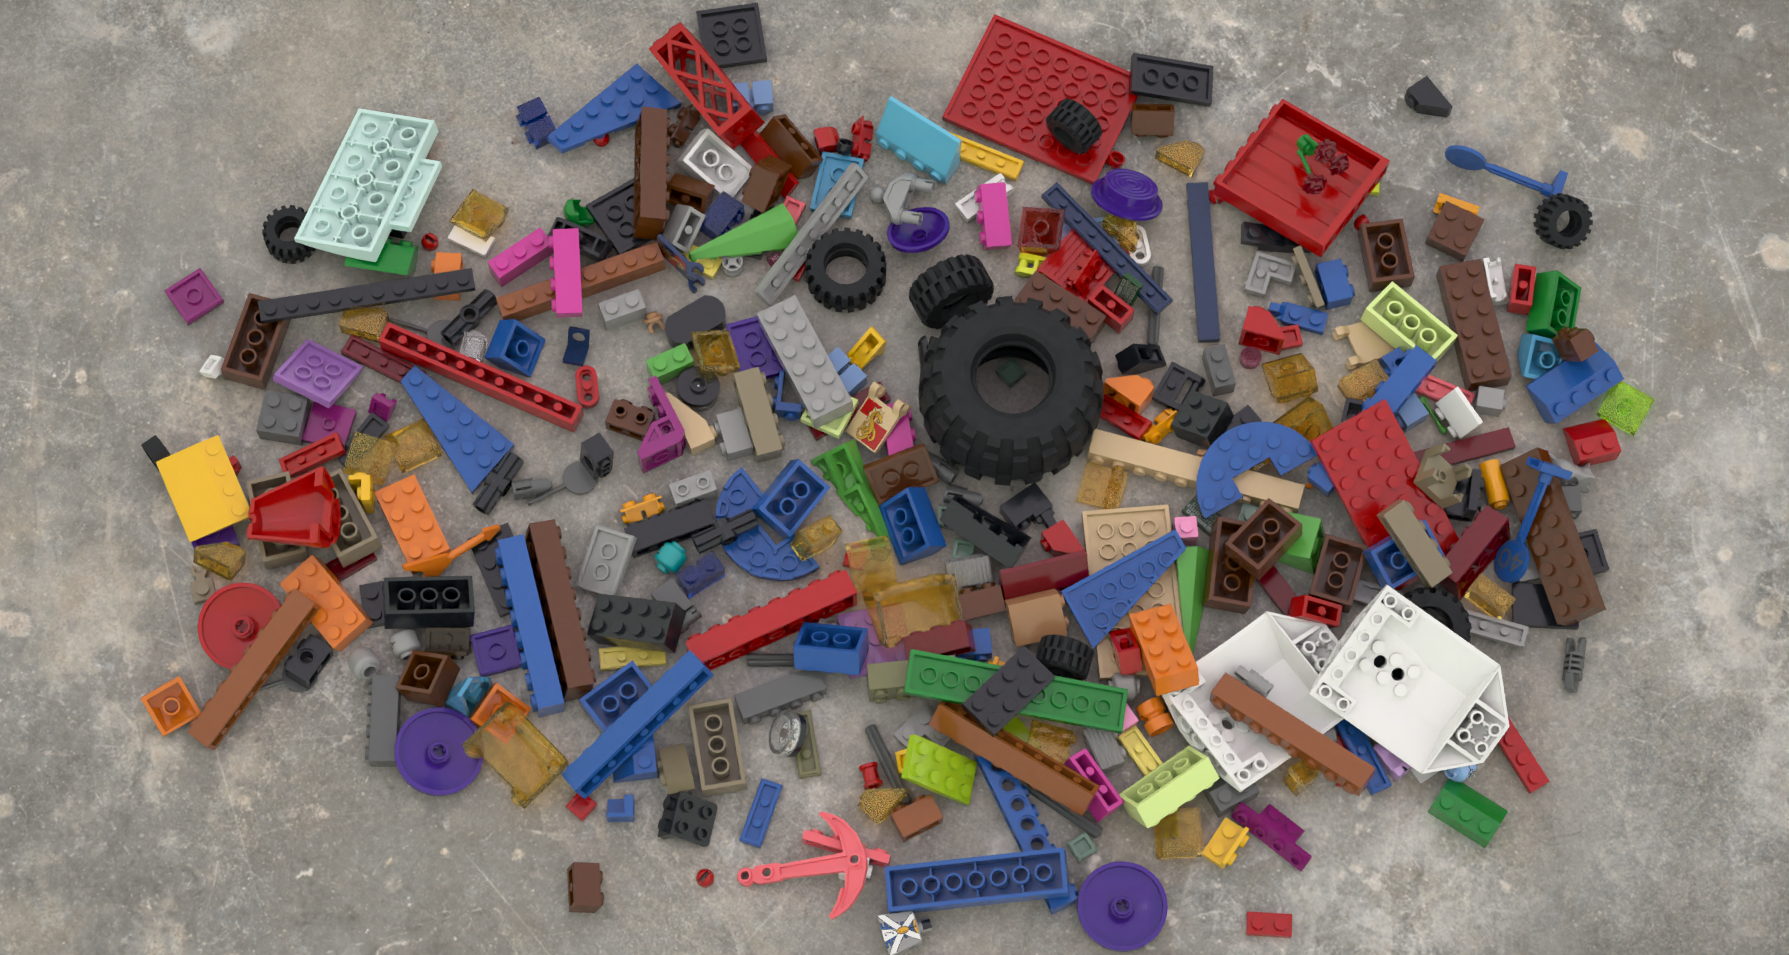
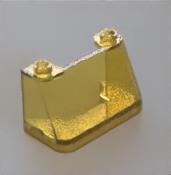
M936 573L862 591L863 600L880 645H885V648L898 646L897 642L901 641L903 637L909 636L911 632L929 631L933 626L941 625L944 627L951 625V622L955 620L964 621L955 574Z
M508 701L462 744L465 753L470 758L480 759L482 757L513 788L511 790L512 801L524 809L569 765L566 757L515 705Z

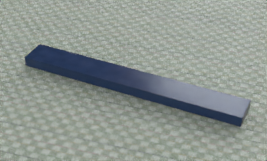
M1058 182L1041 195V198L1093 251L1097 250L1101 259L1120 279H1122L1126 272H1129L1144 284L1138 297L1156 315L1160 314L1173 302V299Z
M1208 182L1187 183L1198 343L1219 342L1220 332Z

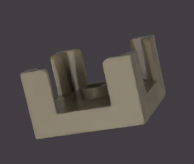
M1445 443L1425 450L1414 480V484L1442 509L1462 501L1463 494H1453L1457 482L1469 478L1473 470L1467 463L1452 467L1440 456L1450 451V448Z

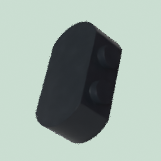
M555 218L547 235L548 238L553 236V229L578 228L580 254L597 262L607 259L614 245L611 240L566 219Z
M704 295L668 316L665 322L668 343L673 348L685 343L688 350H694L699 348L705 340L719 336L726 325L723 303L716 297Z

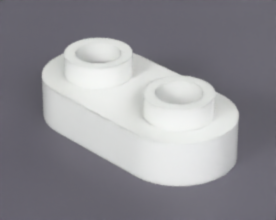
M1139 225L1128 227L1125 232L1127 251L1130 253V257L1140 267H1143L1149 263L1151 257L1146 231ZM1137 236L1139 239L1133 240L1131 237ZM1142 255L1143 259H1137L1136 256Z

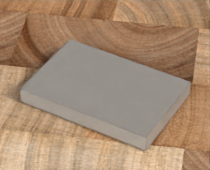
M596 524L575 587L596 594L617 596L637 537Z

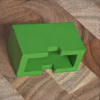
M683 343L646 360V365L651 378L657 376L660 384L663 385L672 381L673 378L680 376L687 368L693 367L694 360L686 344Z

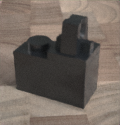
M1035 482L1000 505L999 513L1009 525L1021 531L1031 525V521L1034 524L1043 523L1047 529L1057 523L1053 518L1055 512L1052 509V503Z

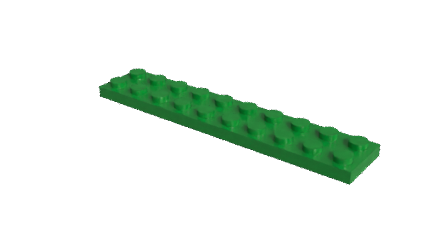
M911 649L903 694L962 705L1002 666ZM1055 676V679L1017 715L1121 734L1123 732L1128 689Z

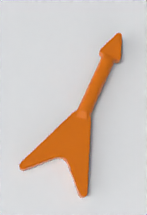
M496 524L483 528L481 533L450 552L405 563L402 565V568L405 571L423 572L422 577L439 576L451 564L452 560L486 539L490 541L499 532L501 527Z

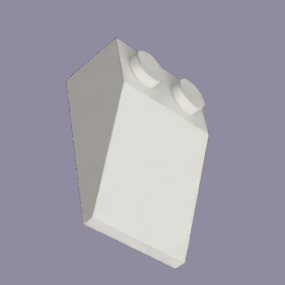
M708 128L701 130L675 162L693 178L715 185L714 192L728 202L732 200L750 177L749 172L752 168L751 165Z

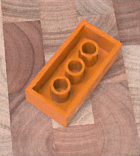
M415 474L374 492L407 563L451 551Z
M314 555L307 558L280 583L286 593L293 591L295 588L321 607L311 622L333 649L342 652L374 623L325 563Z
M1172 604L1129 614L1130 629L1140 647L1141 659L1156 696L1199 685L1198 666Z

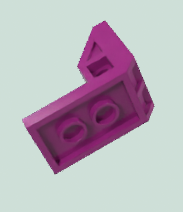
M657 376L648 379L649 387H647L652 406H656L659 412L657 413L659 420L651 423L637 452L639 466L643 474L682 456L686 447L685 430Z

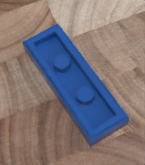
M761 779L739 842L761 849L783 785Z

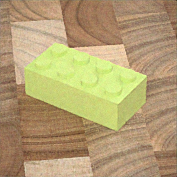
M1393 281L1367 306L1360 319L1395 349L1400 347L1403 353H1405L1409 348L1412 350L1417 345L1436 359L1437 362L1453 346L1458 336Z
M1187 746L1119 795L1124 801L1123 806L1128 815L1146 828L1157 825L1168 814L1176 812L1178 807L1185 802L1193 800L1202 790L1210 788L1219 779V776L1206 755L1191 746Z

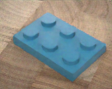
M823 151V161L819 166L810 212H814L851 163H857L863 169L864 159ZM857 193L839 217L852 219Z

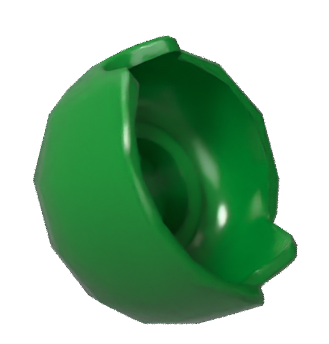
M571 198L567 200L563 208L566 220L584 228L593 225L594 219L586 207L579 205L580 199Z

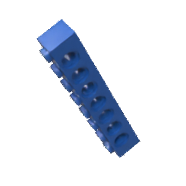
M974 754V758L1020 851H1034L1031 844L1036 841L1043 845L1041 850L1056 848L1054 843L1050 844L1047 839L1049 833L1044 824L1040 825L1037 818L1039 816L1038 810L1034 804H1030L1027 798L1029 797V792L1024 784L1021 785L1018 779L1014 778L1011 773L1004 769L1002 771H995L992 768V762ZM1008 782L1014 788L1011 791H1005L1002 788V784ZM1014 802H1019L1023 805V809L1016 811L1011 805ZM1023 822H1030L1033 825V829L1026 831L1021 827V824ZM1069 883L1070 896L1044 899L1051 914L1076 904V896L1079 894L1074 883Z

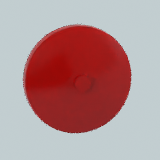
M234 583L220 588L207 599L199 614L198 637L203 650L215 663L231 670L244 657L245 649L249 645H253L257 639L258 632L267 626L272 613L282 606L281 603L271 592L252 583Z

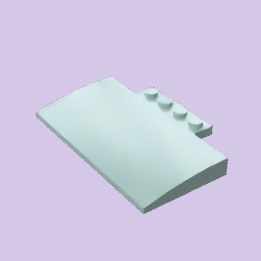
M359 108L294 238L295 242L346 257L376 262L392 229L411 232L442 168L440 161L426 159L439 132L435 121Z

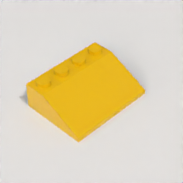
M219 435L156 462L190 543L249 519V505Z

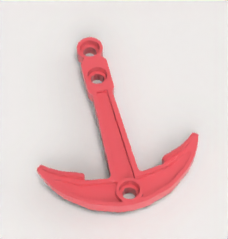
M820 811L819 816L830 825L836 837L840 839L843 849L841 853L784 864L758 865L753 869L745 867L739 870L737 880L743 886L750 887L754 883L764 885L782 882L784 879L845 873V887L840 888L837 902L829 915L833 920L846 912L855 903L864 888L868 871L866 850L859 835L843 819ZM854 856L858 857L857 863L851 862ZM770 869V875L764 876L765 870ZM748 872L749 877L743 880L742 875Z

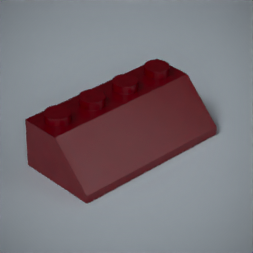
M1487 505L1483 511L1480 510L1475 515L1474 522L1470 527L1467 526L1462 531L1461 538L1457 543L1454 542L1449 547L1448 554L1445 557L1449 560L1451 564L1449 568L1453 573L1439 583L1448 592L1453 594L1456 599L1461 601L1494 560L1500 547L1511 539L1509 518Z
M1085 550L1000 570L998 585L1001 587L1003 599L1007 600L1054 588L1061 594L1062 590L1089 576Z

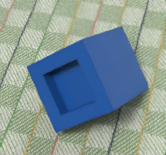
M624 795V799H609L607 801V822H634V795Z

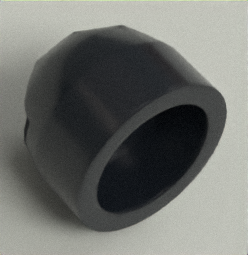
M840 138L838 139L836 150L842 156H848L853 150L854 143L849 139Z

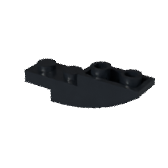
M1245 221L1241 224V244L1257 246L1258 250L1283 253H1294L1293 248L1300 246L1264 224ZM1302 247L1304 253H1312Z

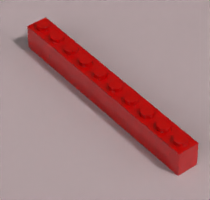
M387 323L378 340L381 349L573 433H575L584 415L582 406L392 323Z

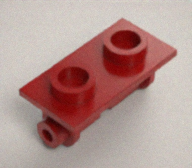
M864 116L854 122L851 127V134H853L852 142L854 143L851 157H858L867 162L871 156L872 144L865 142V140H872L874 126L871 121H864Z
M1090 250L1084 252L1076 264L1081 270L1074 268L1066 279V286L1071 289L1075 287L1079 295H1082L1095 273L1101 267L1103 261L1097 250H1094V252Z

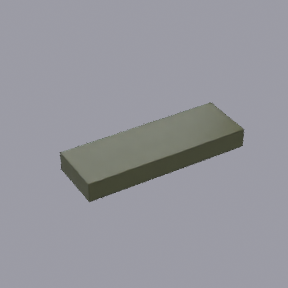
M811 710L795 712L804 716L807 727L804 744L796 755L799 779L821 776Z

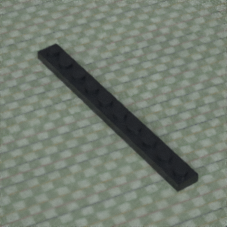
M472 268L261 300L258 301L261 323L265 324L476 290Z

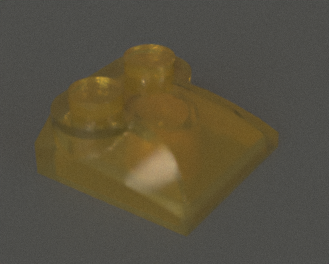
M472 188L449 221L453 225L486 242L494 231L504 224L509 208Z
M729 330L690 333L702 372L727 376L730 372H737L740 369Z
M424 418L384 435L402 474L442 456Z

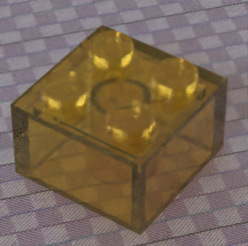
M888 535L845 544L851 579L857 592L898 583Z

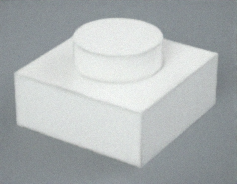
M210 355L199 372L204 377L216 379L222 374L221 367L224 358Z

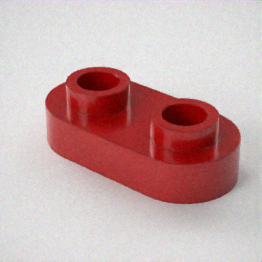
M584 365L579 367L575 373L577 398L582 407L593 408L599 402L597 373L593 367ZM589 376L590 379L588 381H584L583 377ZM591 396L592 399L590 401H586L585 397Z

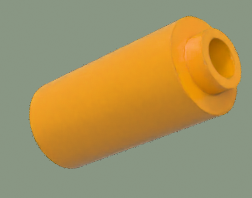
M1498 459L1488 460L1479 464V470H1482L1481 477L1484 478V488L1489 507H1494L1495 510L1506 508L1510 502L1505 478L1500 467V460Z

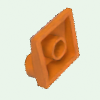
M180 675L140 698L163 737L201 714Z
M494 683L481 698L469 719L477 727L484 729L507 745L532 708L498 683Z

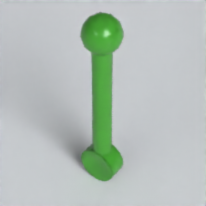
M1421 396L1419 400L1439 427V432L1441 434L1447 433V427L1441 424L1428 405L1427 397Z

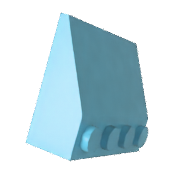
M891 96L889 98L876 132L878 145L885 150H891L899 159L907 160L916 170L926 172L932 180L946 185L960 166L961 139Z

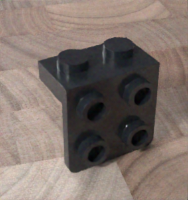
M681 791L667 794L663 802V815L658 823L659 832L657 837L663 839L676 837L702 847L708 846L716 817L717 805Z

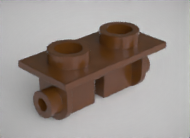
M693 104L686 108L682 107L676 116L678 118L676 124L672 123L669 130H667V135L670 136V140L673 141L672 144L677 148L683 146L691 134L684 128L687 127L692 131L700 120L701 113L695 109L691 110Z

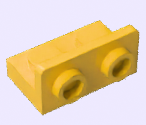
M363 472L349 475V484L354 494H357L361 507H364L366 514L375 513V487L371 476Z
M1225 817L1201 855L1224 870L1227 864L1231 866L1238 855L1235 853L1239 846L1243 848L1250 838L1247 835L1249 828H1242Z

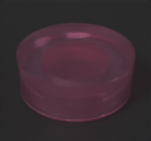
M1246 347L1242 350L1239 360L1244 368L1255 369L1259 366L1262 356L1257 348Z

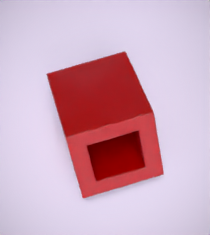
M821 127L813 130V138L820 156H822L823 151L837 152L836 145L840 137L836 128Z

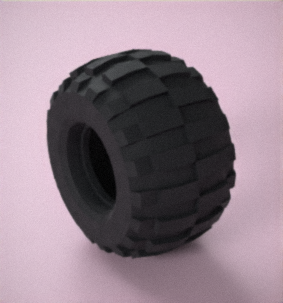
M1012 296L997 297L995 304L987 306L986 303L983 304V301L968 306L965 310V316L960 318L957 315L953 316L941 328L939 338L935 337L931 341L925 353L923 367L920 369L919 409L923 415L924 427L933 443L937 442L940 445V453L953 466L956 463L965 467V474L979 481L984 475L995 478V485L1010 486L1011 480L1022 479L1025 485L1041 481L1044 473L1052 472L1053 475L1057 474L1070 465L1071 458L1074 455L1078 457L1084 451L1099 423L1105 386L1102 382L1103 370L1097 352L1091 351L1092 343L1081 326L1076 329L1075 326L1072 327L1070 325L1071 319L1069 315L1058 308L1052 311L1044 309L1043 301L1027 298L1026 303L1013 302ZM1014 357L1024 359L1036 364L1048 374L1050 380L1049 389L1044 399L1031 410L1015 414L1000 412L989 406L980 396L975 379L977 368L988 361L998 358Z

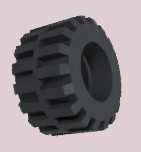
M1063 99L1046 117V124L1052 135L1064 147L1077 154H1085L1102 136V128L1095 116L1082 104L1072 99Z
M1563 193L1549 195V199H1543V205H1538L1536 208L1539 211L1534 213L1536 221L1533 222L1534 227L1538 228L1535 232L1540 236V239L1547 244L1564 250L1565 248L1573 249V245L1576 247L1580 246L1581 240L1585 242L1587 239L1586 234L1591 232L1589 226L1593 225V220H1590L1592 212L1588 211V205L1578 198ZM1568 211L1570 216L1569 223L1565 229L1558 232L1557 220L1563 212Z
M290 205V208L281 206L279 211L276 208L273 210L274 214H269L266 217L267 221L263 223L264 229H262V234L268 251L276 260L281 258L282 263L290 261L291 264H296V260H300V262L305 261L304 257L307 256L309 258L312 256L311 250H316V248L297 243L295 240L283 241L279 239L284 230L292 227L300 228L308 212H304L302 207L296 209L295 205Z
M1045 635L1041 637L1036 658L1054 676L1083 681L1088 677L1094 651L1085 643L1071 637Z

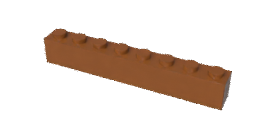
M654 242L580 268L582 299L665 270L664 258L658 243ZM551 279L497 297L496 301L503 320L516 319L521 321L552 310L551 299H556V293L551 291Z
M294 588L293 591L286 594L282 606L272 613L270 622L258 632L257 639L253 645H249L245 649L244 657L231 668L230 675L226 681L219 684L216 690L217 693L205 703L200 716L191 722L187 733L207 748L212 750L217 748L321 608Z
M1226 672L1211 691L1210 702L1215 708L1228 712L1237 722L1242 721L1248 725L1252 732L1267 737L1271 744L1281 746L1291 757H1298L1304 761L1305 765L1310 769L1320 771L1327 780L1337 782L1347 793L1360 796L1374 777L1375 767Z
M941 701L929 723L937 732L947 735L957 744L967 747L974 754L984 757L992 762L994 766L1006 770L1014 778L1021 779L1033 789L1043 792L1053 801L1065 805L1070 811L1081 816L1090 807L1100 788L1096 783L1004 729L992 737L961 704Z

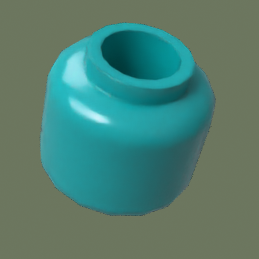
M674 541L672 543L665 542L654 556L655 561L658 563L656 567L664 574H667L668 571L673 574L677 573L687 560L686 550Z

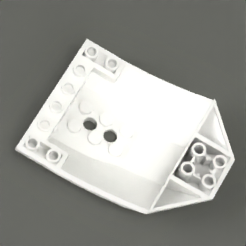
M1388 585L1375 596L1352 622L1330 653L1309 691L1311 696L1421 774L1484 763L1509 728L1500 664ZM1379 655L1384 656V665L1376 667L1374 659ZM1395 668H1401L1404 672L1400 680H1394L1391 676Z
M1266 611L1244 629L1196 662L1199 685L1163 694L1162 696L1180 733L1191 747L1206 755L1217 774L1236 790L1242 792L1292 757L1281 746L1271 744L1267 737L1252 732L1248 725L1242 721H1235L1228 712L1215 708L1210 702L1211 691L1225 672L1242 682L1234 674L1239 665L1249 672L1253 669L1274 685L1266 697L1268 700L1318 732L1325 734L1344 718L1311 696L1309 691L1327 658L1339 641L1325 624ZM1222 721L1230 722L1232 729L1224 728Z

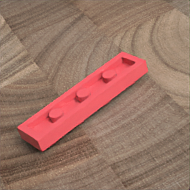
M816 829L804 830L803 844L837 854L843 851L841 841L836 835L828 837ZM863 844L867 858H870V864L880 867L889 866L891 855H888L887 851L880 848L871 850Z

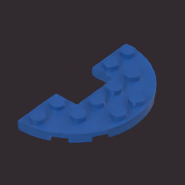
M1272 422L1246 423L1222 434L1209 447L1198 469L1196 495L1204 519L1243 498L1233 478L1270 458L1281 477L1317 456L1311 443L1295 430Z
M742 467L729 478L723 487L724 489L716 505V521L724 517L731 518L751 509L763 495ZM760 524L759 527L740 535L731 544L722 546L728 557L738 567L761 579L790 581L805 577L820 569L818 563L795 534L775 545Z

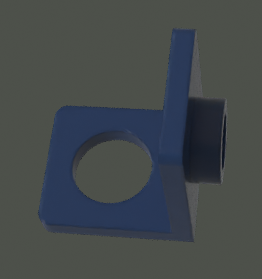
M569 327L568 345L563 357V363L578 366L584 365L589 350V329ZM580 333L585 339L577 341L574 339L573 334Z

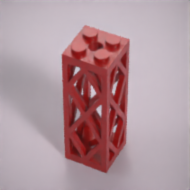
M681 22L672 26L668 33L662 38L657 39L649 48L651 53L717 135L731 149L734 150L765 123L697 38ZM689 50L695 52V55L689 54L687 52ZM679 59L681 71L675 69V62ZM686 59L696 61L697 76L687 73ZM702 63L708 65L709 79L703 78ZM714 72L723 83L715 81ZM688 79L697 81L698 85L688 82ZM715 87L725 89L726 93L716 90ZM691 89L699 91V99ZM705 93L710 94L711 109L706 108ZM716 96L727 99L728 114L717 111ZM733 100L738 102L739 110L734 113ZM718 117H721V118H724V119H727V120H726V121L718 120Z

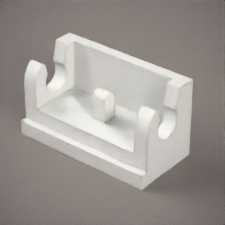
M1498 257L1494 262H1490L1489 258H1483L1482 264L1493 306L1507 304L1508 294L1503 277L1501 258Z

